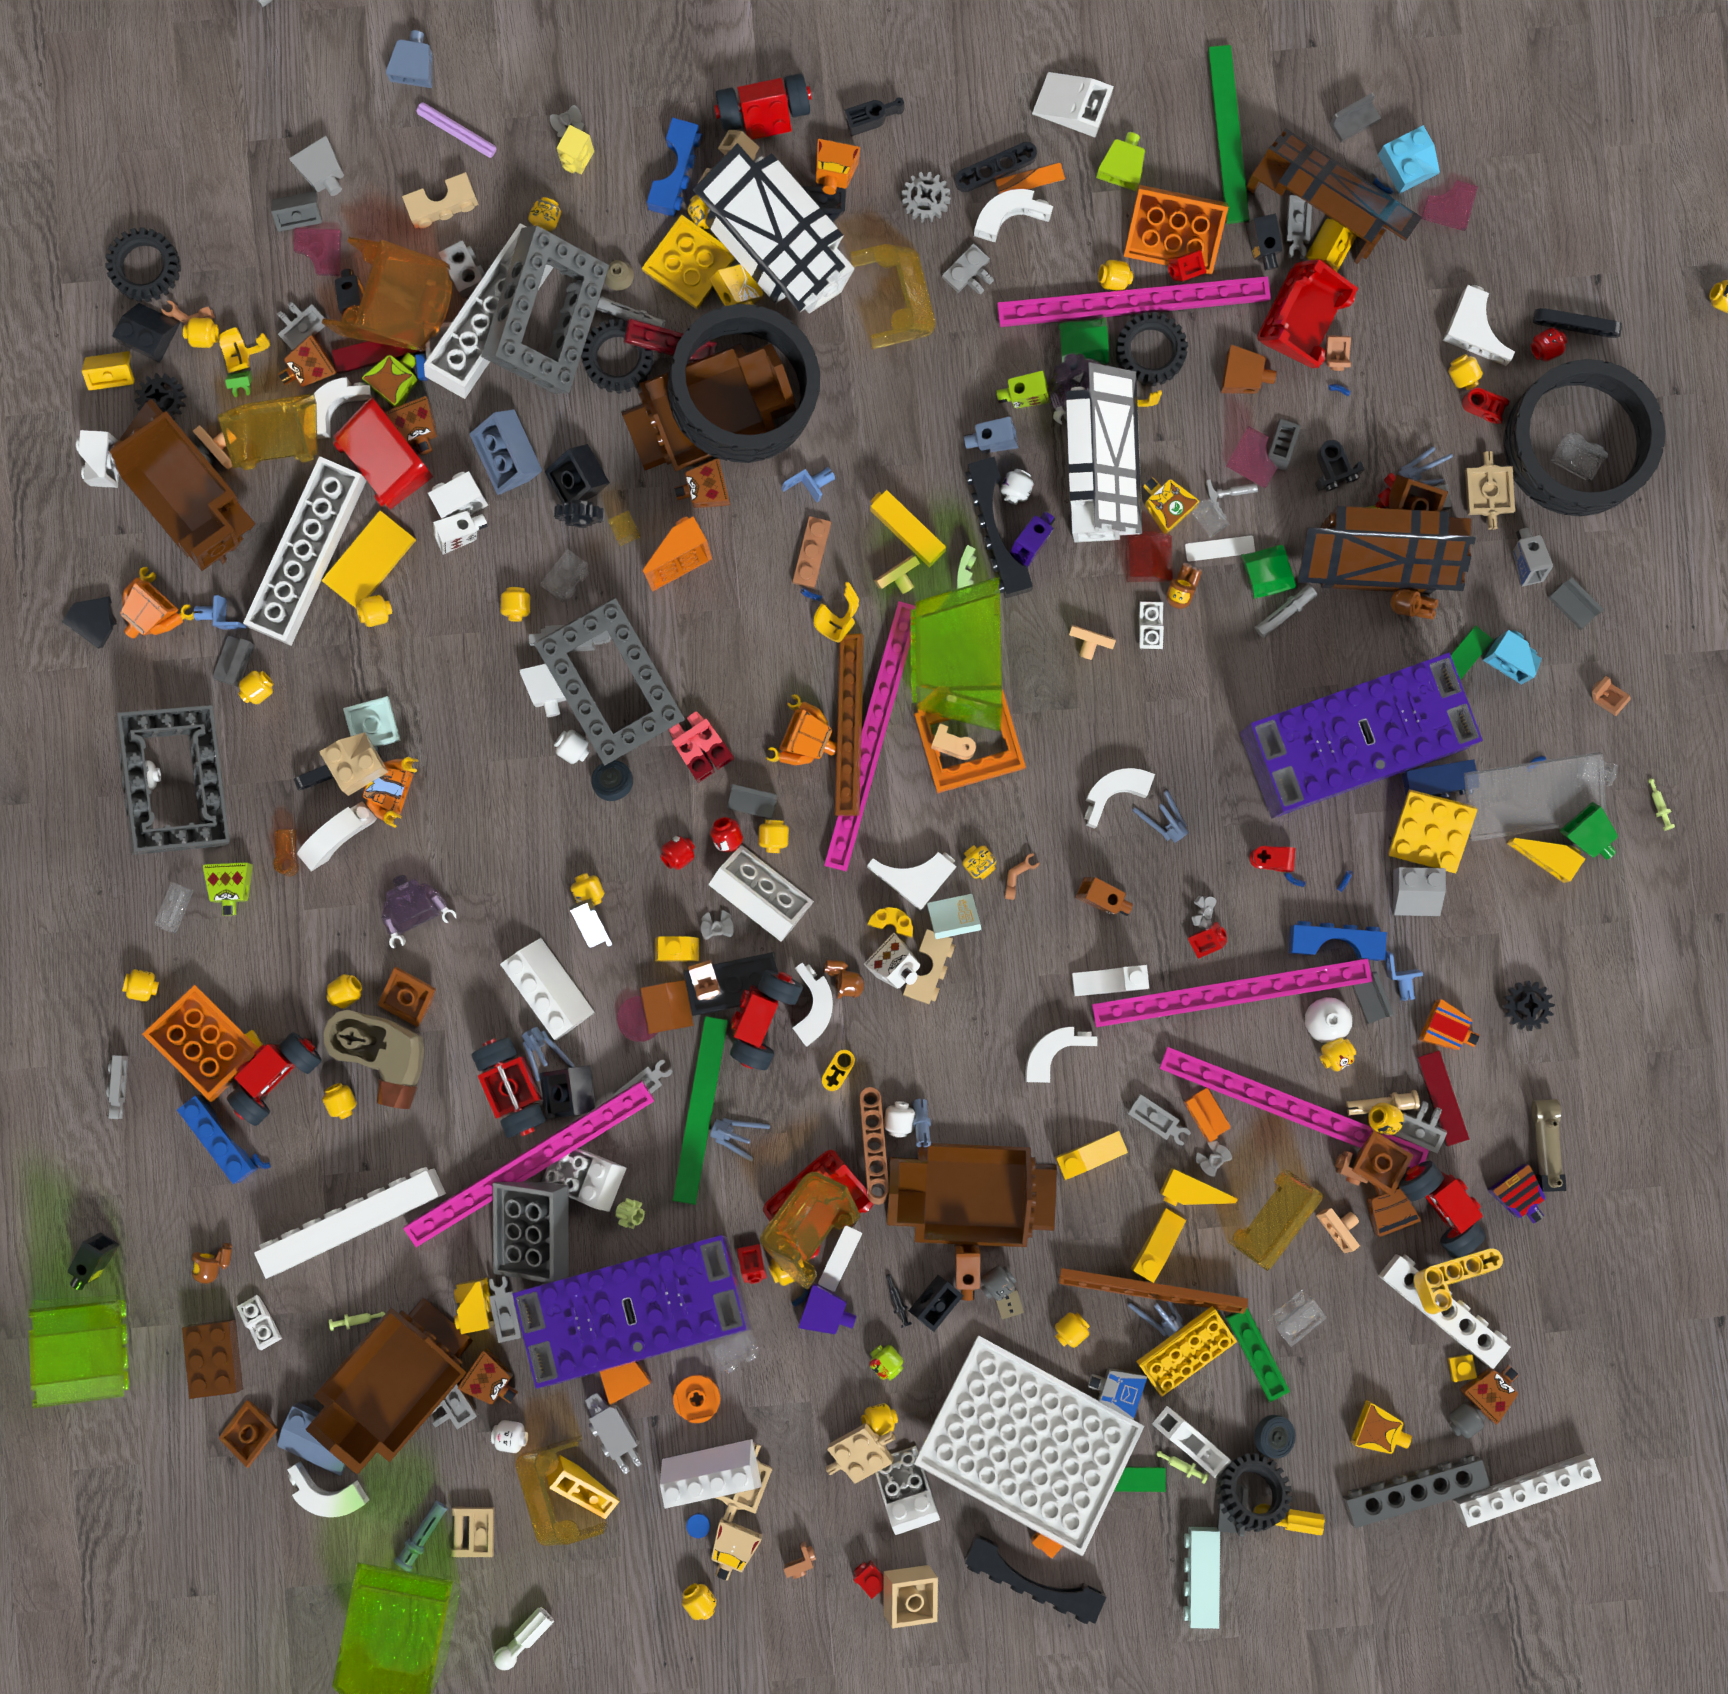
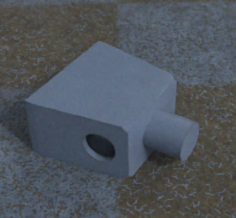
M412 30L409 41L398 40L396 42L386 69L390 82L432 88L433 54L430 46L423 43L424 33Z
M1011 417L975 425L976 433L964 435L966 449L979 446L982 453L1019 448L1015 425Z

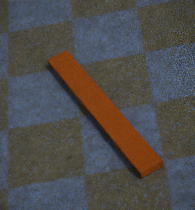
M862 633L847 634L840 642L836 816H859L864 658V635Z
M1061 1268L1058 1283L1063 1285L1204 1308L1213 1306L1216 1310L1241 1314L1248 1307V1298Z

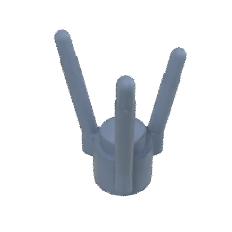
M1431 447L1412 462L1401 467L1398 475L1418 481L1421 479L1420 473L1452 458L1453 454H1448L1417 468L1415 466L1417 463L1435 451V447ZM1433 479L1421 482L1428 485H1434L1438 483H1443L1444 479Z
M1167 790L1164 794L1176 819H1173L1163 804L1159 805L1170 822L1165 826L1167 831L1143 812L1133 808V811L1161 833L1167 841L1172 839L1176 843L1189 833L1186 829V823L1183 821Z
M535 1027L522 1035L525 1041L523 1045L527 1051L536 1081H540V1076L532 1051H536L544 1066L548 1065L540 1049L545 1045L543 1040L570 1068H574V1064L548 1037L545 1030L541 1032L538 1027Z
M724 1118L723 1121L716 1119L710 1137L715 1138L717 1143L726 1146L743 1158L753 1161L751 1156L728 1142L730 1138L747 1144L750 1143L749 1139L734 1134V1128L730 1127V1125L769 1129L770 1125L734 1121Z
M1131 1302L1128 1303V1306L1134 1312L1158 1329L1163 1336L1168 1335L1170 1337L1184 1327L1181 1323L1183 1319L1178 1314L1173 1302H1167L1172 1312L1170 1315H1167L1159 1304L1156 1303L1154 1305L1163 1317L1161 1322L1163 1326Z

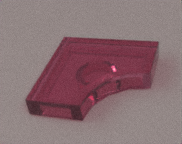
M1456 180L1452 189L1446 194L1439 196L1429 195L1421 219L1465 231L1478 186Z
M295 228V253L303 254L312 260L317 276H340L341 230Z
M1248 426L1226 467L1266 488L1278 468L1270 461L1267 455L1266 444L1269 437Z

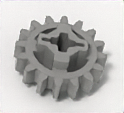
M919 172L918 179L912 175L911 183H905L904 188L906 190L902 191V197H904L902 206H907V214L913 212L912 219L915 220L919 216L922 223L925 218H929V221L933 222V216L936 215L940 219L941 211L947 212L948 207L946 204H950L951 199L948 197L950 189H944L947 182H939L940 175L932 178L931 172H928L927 177H924L923 173ZM915 190L917 196L914 197V200H911V194ZM941 194V201L937 204L936 198Z

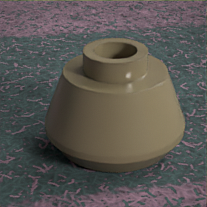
M614 260L608 264L609 268L604 281L605 284L617 291L628 288L634 279L632 267L623 260Z

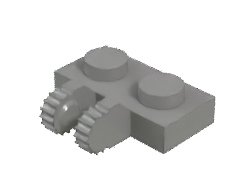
M974 243L942 275V278L957 293L968 284L975 292L982 294L984 289L973 279L976 275L988 284L994 281L990 274L983 269L989 263L990 258Z
M290 302L288 304L289 309L298 316L292 322L285 313L281 311L277 313L287 325L278 335L291 350H294L310 334L313 333L315 336L328 324V321L312 304L305 311L301 312Z
M1423 1101L1416 1117L1403 1112V1126L1394 1135L1438 1154L1447 1134L1446 1130L1435 1126L1442 1109L1437 1107L1433 1111L1430 1123L1423 1121L1422 1118L1428 1109V1103Z
M458 1383L433 1411L435 1412L442 1406L447 1413L434 1420L432 1423L434 1427L439 1426L450 1418L456 1429H459L478 1416L465 1393L457 1389L459 1387Z

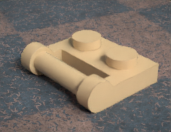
M452 1507V1516H454V1548H451V1556L493 1557L494 1507ZM463 1516H469V1548L463 1547Z

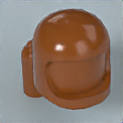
M1400 589L1392 595L1390 605L1392 610L1400 615L1409 617L1416 615L1420 618L1434 619L1436 615L1434 608L1436 609L1438 606V599L1420 596V593L1417 591Z
M826 960V963L823 965V972L836 977L835 998L841 999L842 996L856 998L860 996L864 989L863 977L859 973L845 971L848 968V964L844 961Z

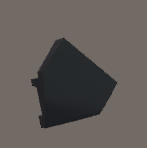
M801 186L832 222L845 212L846 188L837 187L836 193L829 195L823 192V187Z
M107 596L74 603L62 623L98 649L103 648L113 631V626L117 625V622L113 619L110 603H112L111 597Z

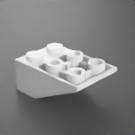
M1048 72L1032 114L1096 137L1114 86L1092 78Z
M577 1148L548 1166L542 1182L568 1185V1197L595 1209L610 1212L626 1167Z
M914 1446L891 1454L894 1458L893 1463L875 1474L895 1535L939 1521V1514L925 1471L913 1464L918 1455L917 1447Z

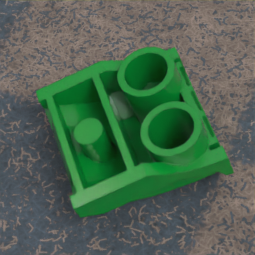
M1106 317L1092 321L1059 324L1062 370L1070 369L1069 365L1075 364L1077 360L1079 365L1077 369L1088 368V362L1101 365L1109 363Z
M1283 545L1240 555L1241 560H1243L1245 573L1249 579L1248 583L1253 593V599L1296 589L1294 576Z

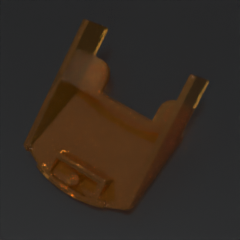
M348 237L347 242L363 253V259L372 265V269L360 307L351 306L347 308L341 321L323 318L322 324L340 336L424 351L427 348L424 345L432 335L435 337L440 330L449 308L452 293V281H450L449 277L450 265L445 261L382 239L380 242Z

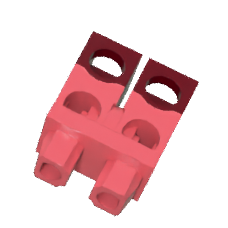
M696 711L687 717L693 728L684 732L678 723L670 728L669 732L673 739L672 743L697 783H700L715 773L702 753L703 751L706 752L717 771L733 761L734 757L708 720H704Z

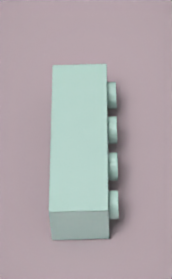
M1188 1527V1534H1184V1546L1188 1548V1558H1184V1572H1188V1582H1184V1596H1188L1187 1606L1183 1608L1184 1621H1187L1190 1628L1219 1629L1220 1531L1217 1527Z

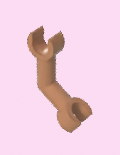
M167 301L173 306L171 312L161 309L166 316L174 317L185 325L193 317L210 318L212 320L215 318L213 310H210L209 307L202 308L198 313L190 316L180 311L178 306L172 301Z
M1033 853L1027 855L1025 861L1008 871L1005 899H1015L1016 879L1019 874L1028 869H1036L1040 863L1036 865L1028 863V859L1034 856Z

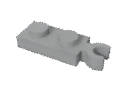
M1290 195L1288 198L1286 242L1292 243L1288 250V257L1292 258L1293 250H1299L1301 252L1300 259H1303L1306 255V247L1303 243L1308 244L1310 241L1312 205L1294 195Z
M112 1055V1060L109 1061L108 1072L111 1074V1081L108 1083L106 1090L109 1102H111L109 1119H123L128 1056Z
M660 1060L656 1064L654 1071L649 1067L645 1068L615 1092L612 1097H615L643 1080L652 1094L663 1085L659 1079L670 1076L673 1070L670 1069L666 1073L661 1072L660 1067L665 1063V1060Z
M1139 1094L1127 1113L1166 1140L1172 1135L1175 1143L1179 1145L1184 1144L1178 1138L1179 1133L1191 1134L1187 1128H1178L1176 1126L1180 1120L1141 1094Z
M502 1276V1286H497L494 1278L489 1280L490 1288L495 1291V1295L489 1296L498 1343L523 1337L512 1294L514 1292H506V1287L508 1286L507 1276Z

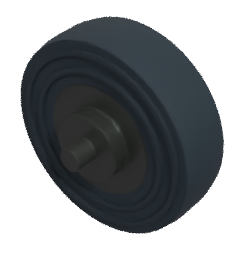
M614 760L605 766L602 763L594 770L591 777V785L596 795L601 799L616 801L625 797L630 792L633 786V775L627 765Z
M1279 1415L1264 1417L1258 1423L1254 1434L1257 1449L1263 1455L1274 1459L1282 1458L1289 1454L1296 1439L1293 1424L1287 1418Z

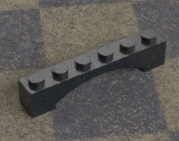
M995 456L970 463L967 467L968 471L965 472L967 484H972L974 493H971L974 507L978 506L980 515H977L980 528H985L987 536L984 537L986 549H991L993 558H990L993 572L997 571L999 575V580H996L1000 593H1004L1005 599L1030 592L1033 589L1027 565L1021 566L1011 556L1004 546L995 524L993 492L995 484H999L1001 480Z
M975 1533L964 1558L965 1564L968 1565L967 1569L977 1574H980L982 1571L989 1575L988 1578L998 1584H1002V1581L1011 1585L1010 1588L1017 1593L1023 1594L1025 1591L1032 1595L1033 1600L1041 1604L1049 1602L1054 1605L1053 1608L1058 1612L1066 1614L1068 1611L1076 1615L1075 1619L1084 1624H1088L1089 1621L1094 1624L1096 1623L1107 1598L1104 1592L1085 1583H1082V1586L1077 1588H1057L1033 1581L1017 1572L1002 1558L997 1551L998 1544Z

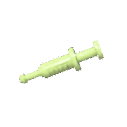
M1650 778L1648 782L1652 787V798L1658 811L1656 817L1662 816L1665 824L1663 830H1670L1675 827L1674 824L1670 823L1667 815L1671 813V810L1667 809L1661 792L1656 789L1654 779Z
M381 1312L373 1315L364 1313L348 1317V1314H345L344 1320L334 1322L332 1319L329 1320L330 1330L334 1331L335 1327L346 1325L348 1330L350 1326L370 1322L373 1318H382L385 1313Z
M1161 1451L1157 1452L1158 1457L1168 1460L1171 1466L1187 1473L1186 1477L1190 1478L1192 1474L1202 1479V1483L1205 1484L1209 1473L1203 1474L1194 1469L1195 1463L1190 1465L1175 1456L1169 1457Z

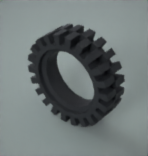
M140 227V231H137L135 228L130 229V234L124 231L121 233L122 239L118 237L114 239L115 246L110 244L108 249L111 253H106L105 257L108 260V263H105V268L109 271L107 275L112 280L113 285L123 295L125 294L129 299L134 298L138 302H142V299L146 302H152L151 298H155L157 301L161 299L160 294L168 295L167 289L169 287L174 289L176 286L173 283L174 280H179L180 276L177 274V271L181 272V266L178 264V262H181L180 257L177 255L178 252L164 235L160 232L157 233L153 229L147 231L145 227ZM140 246L156 248L160 251L163 258L161 273L155 280L146 284L133 283L126 278L124 273L125 258L128 253Z
M1148 312L1142 313L1140 317L1138 315L1133 317V320H1129L1125 327L1122 328L1117 340L1115 352H1117L1116 360L1120 363L1119 368L1136 371V380L1140 381L1143 386H1146L1147 383L1151 384V386H1156L1157 383L1162 385L1167 380H1172L1181 370L1187 357L1188 342L1185 341V332H1181L1182 327L1180 324H1175V319L1171 317L1169 320L1166 318L1167 315L1163 313L1161 316H1158L1157 312H1152L1151 315H1148ZM1145 330H1156L1163 333L1169 339L1172 346V356L1169 362L1155 369L1145 368L1138 364L1131 353V342L1137 334Z
M611 319L607 324L604 322L599 323L600 327H594L591 329L592 334L587 335V341L582 352V362L587 375L600 389L605 388L610 393H612V390L616 391V393H622V390L630 392L632 387L637 389L640 387L639 383L646 381L647 374L650 375L652 371L651 366H653L654 362L653 350L636 346L639 357L633 370L620 376L609 375L597 363L598 350L610 338H624L627 323L624 322V319H619V322Z
M1255 1453L1251 1456L1250 1454H1245L1232 1461L1222 1472L1221 1477L1217 1479L1216 1483L1220 1485L1216 1489V1494H1221V1497L1217 1499L1218 1505L1224 1503L1225 1506L1221 1509L1222 1513L1229 1512L1230 1516L1227 1519L1230 1522L1236 1520L1235 1526L1238 1528L1245 1526L1244 1531L1248 1532L1253 1529L1254 1532L1265 1531L1278 1524L1287 1516L1285 1513L1291 1508L1287 1504L1292 1502V1496H1288L1292 1488L1285 1485L1289 1479L1287 1476L1282 1478L1280 1475L1284 1470L1281 1467L1276 1470L1274 1467L1277 1463L1274 1460L1268 1463L1267 1456L1263 1455L1259 1458V1454ZM1242 1473H1256L1268 1483L1272 1492V1504L1266 1513H1253L1247 1510L1239 1501L1236 1494V1482Z

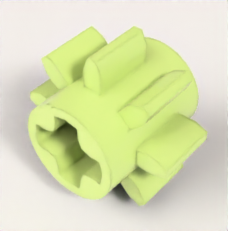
M626 1198L625 1202L620 1203L616 1209V1217L620 1219L618 1224L634 1229L635 1225L641 1224L645 1215V1211L640 1208L642 1203Z

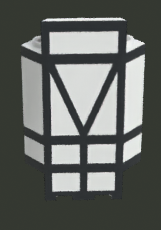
M737 143L693 188L694 192L709 208L705 224L775 304L787 297L799 312L806 309L808 313H811L840 294L855 269L837 249L844 235L772 153L765 158L759 157L754 162Z
M1088 362L1089 390H1085L1084 387L1071 388V391H1066L1072 534L1074 542L1120 540V535L1143 534L1136 371Z

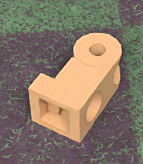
M940 724L931 749L962 760L970 759L976 749L973 739L969 737L959 738L947 733L948 726Z

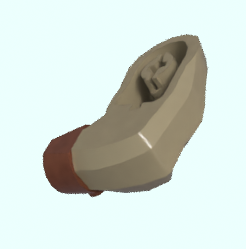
M351 1010L337 1012L327 1022L324 1030V1044L329 1055L338 1061L356 1062L379 1070L381 1079H378L376 1103L393 1108L410 1109L423 1065L424 1043L422 1036L389 1019Z

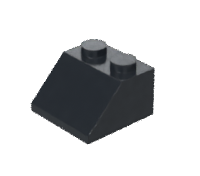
M138 303L122 315L112 337L119 344L160 363L180 322Z
M588 444L569 448L545 471L547 478L562 503L570 502L573 499L587 501L599 494L610 484Z
M590 1065L540 1073L546 1119L585 1114L596 1108Z

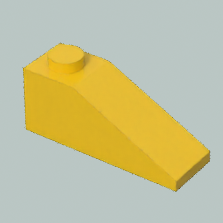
M1513 838L1507 842L1509 846L1563 883L1570 882L1585 861V858L1580 855L1581 851L1571 845L1568 847L1567 845Z
M1117 1131L1054 1158L1063 1179L1067 1180L1128 1152L1120 1132Z
M1172 1168L1159 1193L1165 1196L1163 1201L1174 1206L1178 1202L1183 1205L1236 1203L1238 1200Z
M1165 1208L1130 1269L1154 1283L1166 1263L1186 1220Z
M561 1455L545 1472L551 1490L604 1519L620 1502L619 1498L579 1465Z

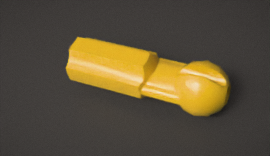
M1266 1503L1259 1504L1253 1509V1513H1266L1270 1505ZM1290 1509L1285 1513L1287 1516L1276 1524L1277 1526H1283L1285 1530L1321 1536L1324 1531L1325 1517L1323 1514Z

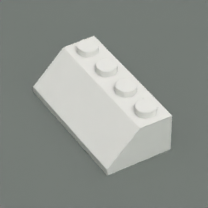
M742 845L718 869L709 883V886L779 941H782L814 902Z
M542 938L522 948L500 964L554 1040L560 1039L595 1013Z
M752 1439L662 1459L660 1488L664 1508L762 1487Z

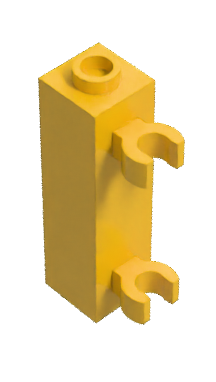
M887 490L883 494L877 493L870 501L872 503L870 511L929 568L946 551V546Z

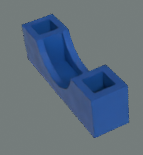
M672 118L666 141L667 146L678 158L677 166L667 178L653 181L647 200L648 210L675 217L676 210H681L683 203L681 194L683 189H687L689 183V176L687 174L689 168H693L695 164V147H699L702 140V134H700L697 124Z
M1297 921V925L1290 926L1288 954L1315 955L1325 941L1339 939L1345 941L1353 948L1357 959L1385 960L1387 932H1380V927H1366V930H1357L1356 925H1343V929L1334 928L1332 923H1320V927L1311 926V922Z
M195 1095L177 1109L178 1113L232 1184L242 1182L258 1169L246 1151L240 1148L222 1128L217 1119V1113L203 1095Z

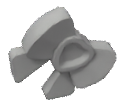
M572 105L568 112L566 111L560 115H550L551 126L558 132L557 136L560 138L566 132L565 126H569L571 123L581 131L584 127V123L581 122V112L575 105Z
M1198 896L1194 903L1201 910L1198 911L1200 915L1191 917L1194 925L1201 929L1209 928L1212 925L1213 907L1217 902L1215 898Z
M722 911L720 922L715 921L713 923L709 912L701 918V933L705 940L717 935L728 937L733 935L734 927L731 915L726 911Z
M1218 1141L1208 1142L1209 1147L1214 1153L1210 1155L1209 1159L1200 1153H1197L1196 1163L1200 1164L1203 1172L1210 1177L1216 1175L1217 1169L1224 1162L1232 1160L1230 1151L1225 1146L1219 1145Z

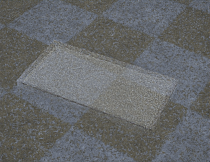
M1601 752L1464 773L1466 804L1475 806L1478 809L1469 834V840L1471 841L1561 828L1592 801L1601 806L1606 813L1604 760Z

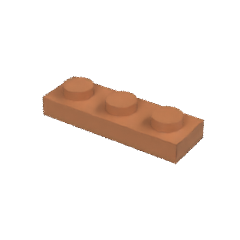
M809 516L793 584L815 589L832 524L831 521Z

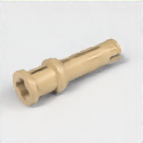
M1416 1090L1406 1094L1394 1092L1390 1094V1097L1346 1101V1107H1356V1109L1347 1110L1348 1116L1369 1113L1373 1106L1382 1102L1394 1105L1400 1110L1414 1109L1419 1111L1420 1109Z

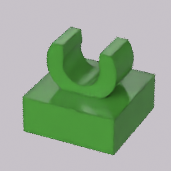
M251 370L227 375L225 379L227 389L233 388L232 393L234 397H238L239 387L245 389L246 395H250V384L253 380Z

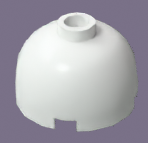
M1324 997L1316 1000L1308 1007L1305 1014V1026L1313 1039L1321 1043H1328L1348 1035L1352 1027V1014L1344 1002L1336 998Z

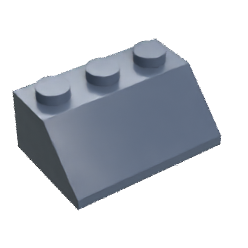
M515 410L494 412L470 433V437L497 495L529 482L542 471Z
M299 1402L293 1405L282 1427L277 1446L341 1476L346 1465L305 1430L320 1412Z

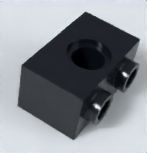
M937 1275L908 1311L927 1328L935 1332L964 1295L948 1281Z

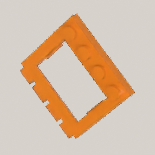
M996 682L981 686L982 695L979 696L977 689L974 688L958 693L960 699L958 702H956L953 694L936 699L937 708H934L932 700L916 705L918 713H915L914 716L937 794L1026 769L1003 689L998 690ZM995 707L1001 733L1008 750L942 769L939 759L940 752L931 749L935 735L932 734L930 725Z

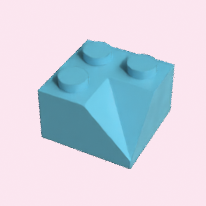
M1424 125L1383 145L1378 154L1399 194L1440 173L1435 146Z
M1507 630L1496 638L1483 661L1522 685L1535 677L1542 658L1537 655L1538 653L1534 649L1529 647V643L1523 639L1524 636L1515 630Z

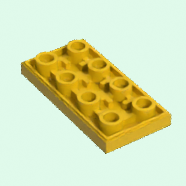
M1211 1306L1136 1362L1160 1396L1163 1397L1237 1341L1215 1308Z

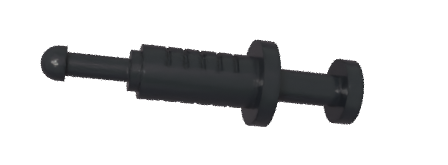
M887 1274L886 1279H888L891 1287L889 1293L896 1309L893 1312L894 1314L899 1313L903 1323L901 1328L910 1326L912 1322H908L904 1311L908 1309V1306H904L898 1288L894 1287L891 1279L892 1276Z

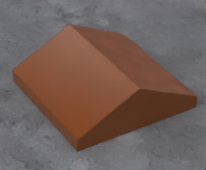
M395 967L378 1006L419 1027L433 1002L436 988Z
M685 980L640 988L648 1034L694 1026Z
M1372 1131L1359 1150L1352 1171L1392 1196L1414 1155L1376 1131Z
M247 1400L218 1439L245 1467L249 1468L278 1429L269 1415Z

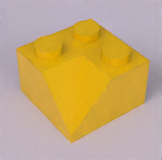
M488 1278L457 1284V1289H454V1298L456 1303H460V1307L457 1310L458 1315H455L454 1318L456 1328L461 1330V1334L489 1329L495 1325L489 1299L491 1294Z

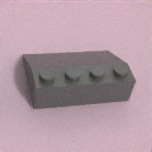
M551 1182L493 1183L494 1274L546 1283L559 1281L569 1276L568 1185Z

